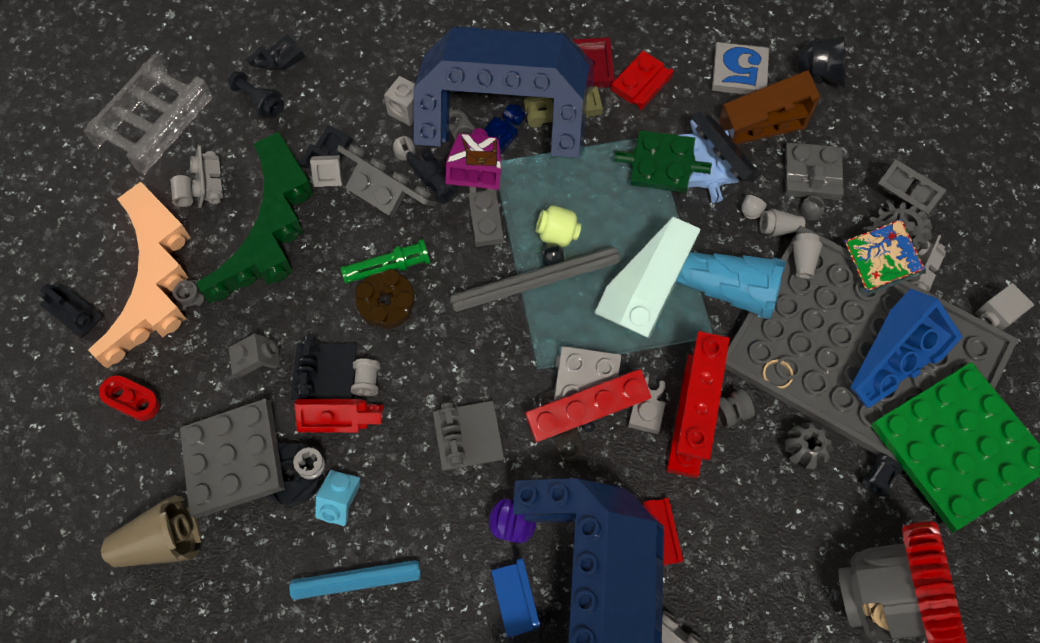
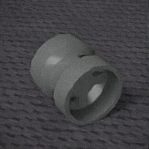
M743 389L732 392L728 398L720 397L717 420L724 429L734 426L736 421L740 419L748 420L755 416L752 400Z

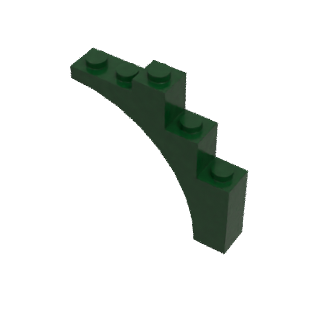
M279 131L254 143V147L261 160L264 187L258 218L248 237L224 264L196 282L209 304L225 299L230 293L241 287L252 285L261 277H263L266 285L280 282L287 275L293 273L279 245L292 242L299 235L303 234V230L291 206L305 202L309 197L313 196V192L308 179Z

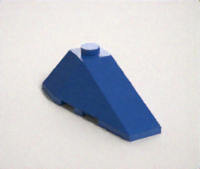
M910 288L890 310L850 387L865 407L870 408L897 390L899 383L907 377L914 379L920 375V369L930 362L936 364L944 359L963 338L938 298Z

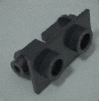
M46 284L40 290L44 299L40 305L80 338L103 318L102 315L63 284H60L58 287Z

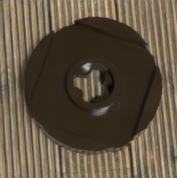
M389 269L385 272L373 274L356 288L358 312L361 318L371 326H381L382 329L396 328L405 323L412 314L411 311L415 304L414 290L410 282L395 270ZM383 295L392 296L390 298L391 304L385 305L384 302L379 304L378 301Z

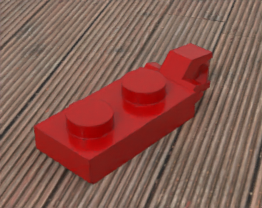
M297 399L294 404L297 432L359 433V430L367 428L368 424H382L384 417L383 405H366L365 400Z

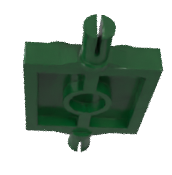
M641 130L639 131L638 142L633 152L616 150L615 162L631 164V186L687 193L689 180L693 172L710 175L712 162L695 161L694 145L696 137Z

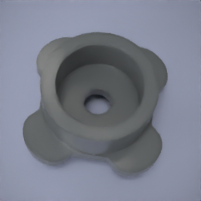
M197 280L181 281L171 291L177 301L175 305L180 311H185L190 306H200L204 303L205 298L200 294L196 284Z

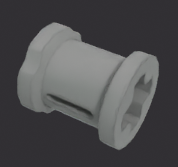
M357 359L353 362L355 381L354 385L351 386V393L358 396L377 395L379 389L376 386L377 371L380 369V363L371 359Z

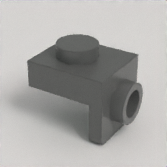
M253 334L230 346L229 355L232 375L242 377L262 366L274 369L279 367V351L276 340Z

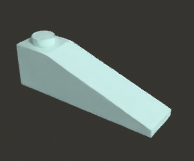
M672 217L606 287L595 314L649 339L701 229Z

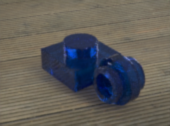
M518 104L507 106L503 114V118L506 119L505 121L495 116L484 129L489 137H496L498 139L501 154L518 136V129L514 128L513 125L519 126L524 120L525 112Z

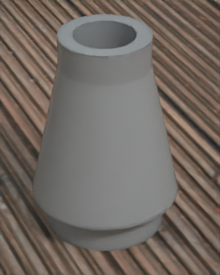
M773 208L769 211H763L759 221L761 233L767 234L768 237L797 233L800 226L805 227V218L803 216H796Z
M812 233L796 235V240L792 242L796 277L802 279L814 278L815 268L823 245L820 242V236Z

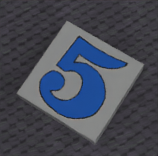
M717 42L714 55L712 91L750 94L767 87L769 48Z

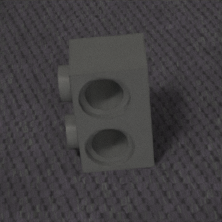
M896 159L878 183L879 187L911 207L916 205L919 212L925 211L927 217L946 193V189Z

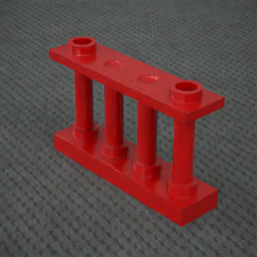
M701 331L697 333L694 354H688L686 358L666 472L697 479L702 459L709 461L711 458L729 337Z

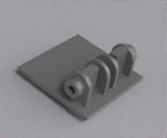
M493 401L454 407L453 403H444L441 405L442 410L433 411L442 471L504 460Z

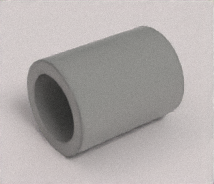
M185 175L172 177L170 180L172 203L177 207L190 206L193 203L191 179Z

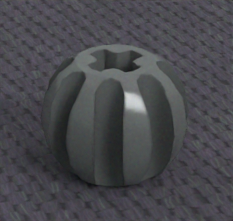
M809 422L802 423L801 427L798 425L794 426L788 432L787 436L789 439L785 440L784 443L785 452L792 454L789 460L794 465L800 462L803 465V469L812 470L816 468V465L824 466L830 459L829 453L833 451V440L825 437L828 431L823 427H820L818 430L815 428L814 423Z

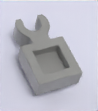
M645 377L648 386L649 377ZM660 381L657 390L649 389L651 399L633 405L628 427L654 434L659 433L666 402L657 399L664 392V381Z

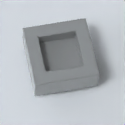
M340 155L311 157L310 163L314 187L342 186L343 178Z

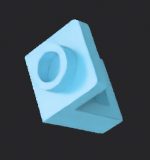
M330 470L316 495V518L328 523L345 526L348 521L349 507L360 488V478Z

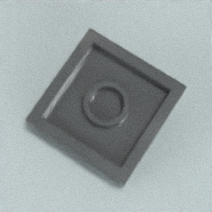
M786 143L784 148L785 196L808 197L816 195L822 199L841 200L844 195L842 147Z

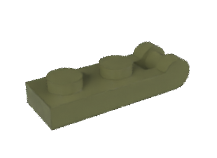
M597 86L587 95L586 117L602 115L603 107ZM529 96L524 99V108L528 112V126L536 128L543 123L553 122L554 98ZM546 107V110L539 111V108Z

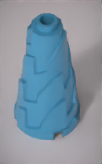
M690 252L676 284L704 292V295L731 303L732 306L758 314V317L771 320L786 260L745 255L737 257L716 253L709 255Z

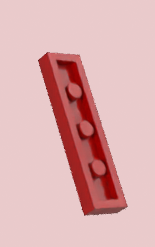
M637 369L524 412L534 441L539 442L641 403L652 397L642 370Z

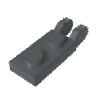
M469 187L470 193H468L476 247L504 243L496 190L487 189V191L476 192V187Z

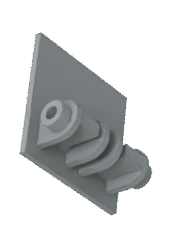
M561 346L560 356L556 358L558 374L554 401L619 377L621 355Z

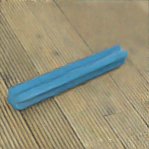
M414 560L295 579L289 585L290 596L292 599L297 600L416 581L421 577L420 565L418 561Z

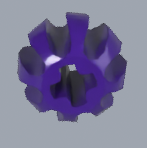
M499 500L493 506L489 515L491 533L498 539L520 544L527 542L533 536L536 523L525 521L524 515L513 514L514 500Z

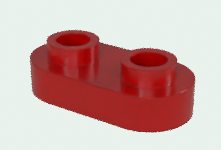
M122 376L107 378L99 388L100 399L105 404L136 420H149L159 411V398L151 390ZM123 390L122 395L115 398L116 393ZM148 402V407L145 410H141V406Z

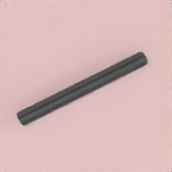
M614 246L453 294L450 296L451 304L454 311L458 312L620 262V254L617 247Z

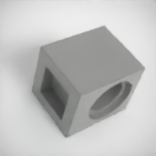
M399 76L384 94L388 115L411 126L414 122L415 84Z
M1012 283L987 301L975 314L979 319L1003 331L1032 308L1034 304Z

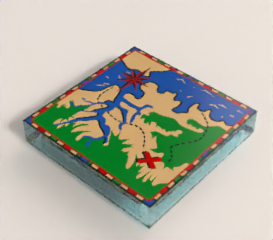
M902 218L844 241L867 295L926 273L924 264Z

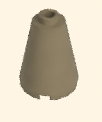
M177 495L168 497L105 537L101 547L102 558L112 567L191 560L199 553V550L194 551L195 544L201 542L198 520L190 516L189 507L185 508L182 505L181 501L185 500L183 497Z

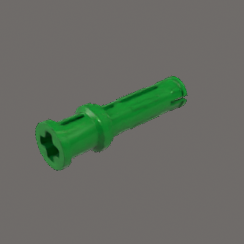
M420 239L417 244L403 248L396 246L393 249L394 252L341 266L345 284L367 278L373 274L385 272L389 269L395 270L399 268V271H406L408 267L420 263L430 264L424 239Z

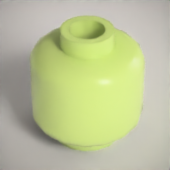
M553 205L546 211H541L536 225V232L540 233V239L543 242L556 243L561 247H566L572 240H577L581 231V224L577 223L575 212Z

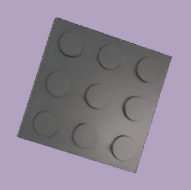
M267 399L180 427L189 514L191 517L197 519L285 490L272 405Z

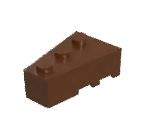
M809 70L725 103L719 122L724 131L728 130L729 137L736 145L804 130L821 96Z

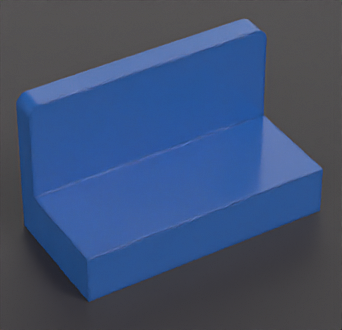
M523 558L516 560L514 565L491 570L507 638L539 630L540 623Z

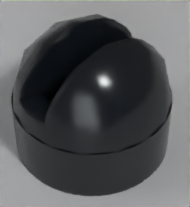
M556 243L546 244L541 251V262L545 267L564 261V251Z

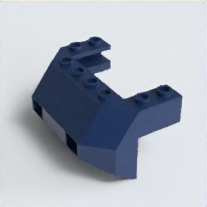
M453 27L424 55L414 86V144L441 147L442 142L446 143L449 141L450 90L554 98L551 156L579 158L584 150L587 95L594 88V62L566 33Z
M579 478L515 481L514 515H524V520L529 523L575 522L569 643H662L664 526L644 503L625 488Z

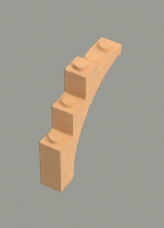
M139 182L118 198V201L129 214L136 231L139 247L138 273L132 294L121 315L108 332L88 349L106 368L120 362L127 352L136 345L145 342L155 330L163 338L168 333L176 331L181 323L186 320L178 307L166 295L173 291L179 282L188 279L184 270L170 254L182 248L185 242L190 239V236L183 225L142 182Z

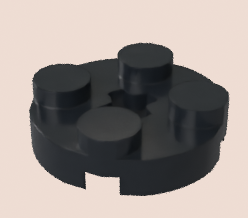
M287 442L278 444L283 478L286 476L283 471L287 467L291 470L295 469L294 457L300 450L308 448L307 445L302 443L287 444ZM307 457L305 459L306 464L302 466V469L306 467L308 470H312L314 468L313 463L317 461V458L312 460L311 457ZM296 472L297 477L294 480L284 481L285 490L267 495L266 497L275 504L283 505L287 508L295 507L308 501L315 495L323 481L324 474L322 473L315 479H305Z

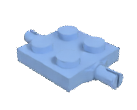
M691 120L690 124L693 133L680 136L696 137L694 145L695 161L712 162L710 175L693 172L688 188H707L711 202L715 203L716 201L718 203L723 200L720 186L738 183L739 180L730 172L729 169L732 166L726 159L724 161L721 160L713 152L712 148L714 145L709 139H703L695 129L697 125Z

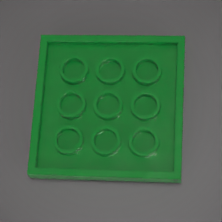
M972 362L870 425L952 533L958 531L1040 477V444Z

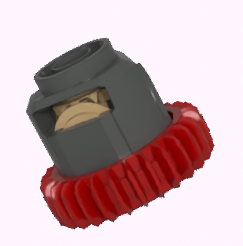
M924 521L905 525L902 529L903 544L869 548L866 551L856 552L850 560L851 567L839 568L841 592L851 628L863 626L866 636L871 640L884 641L926 636L928 643H967L938 524L935 522Z

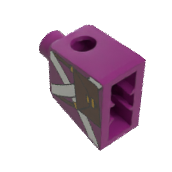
M480 128L474 129L471 134H459L446 161V184L499 190L501 158L498 139L496 137H489L487 132Z

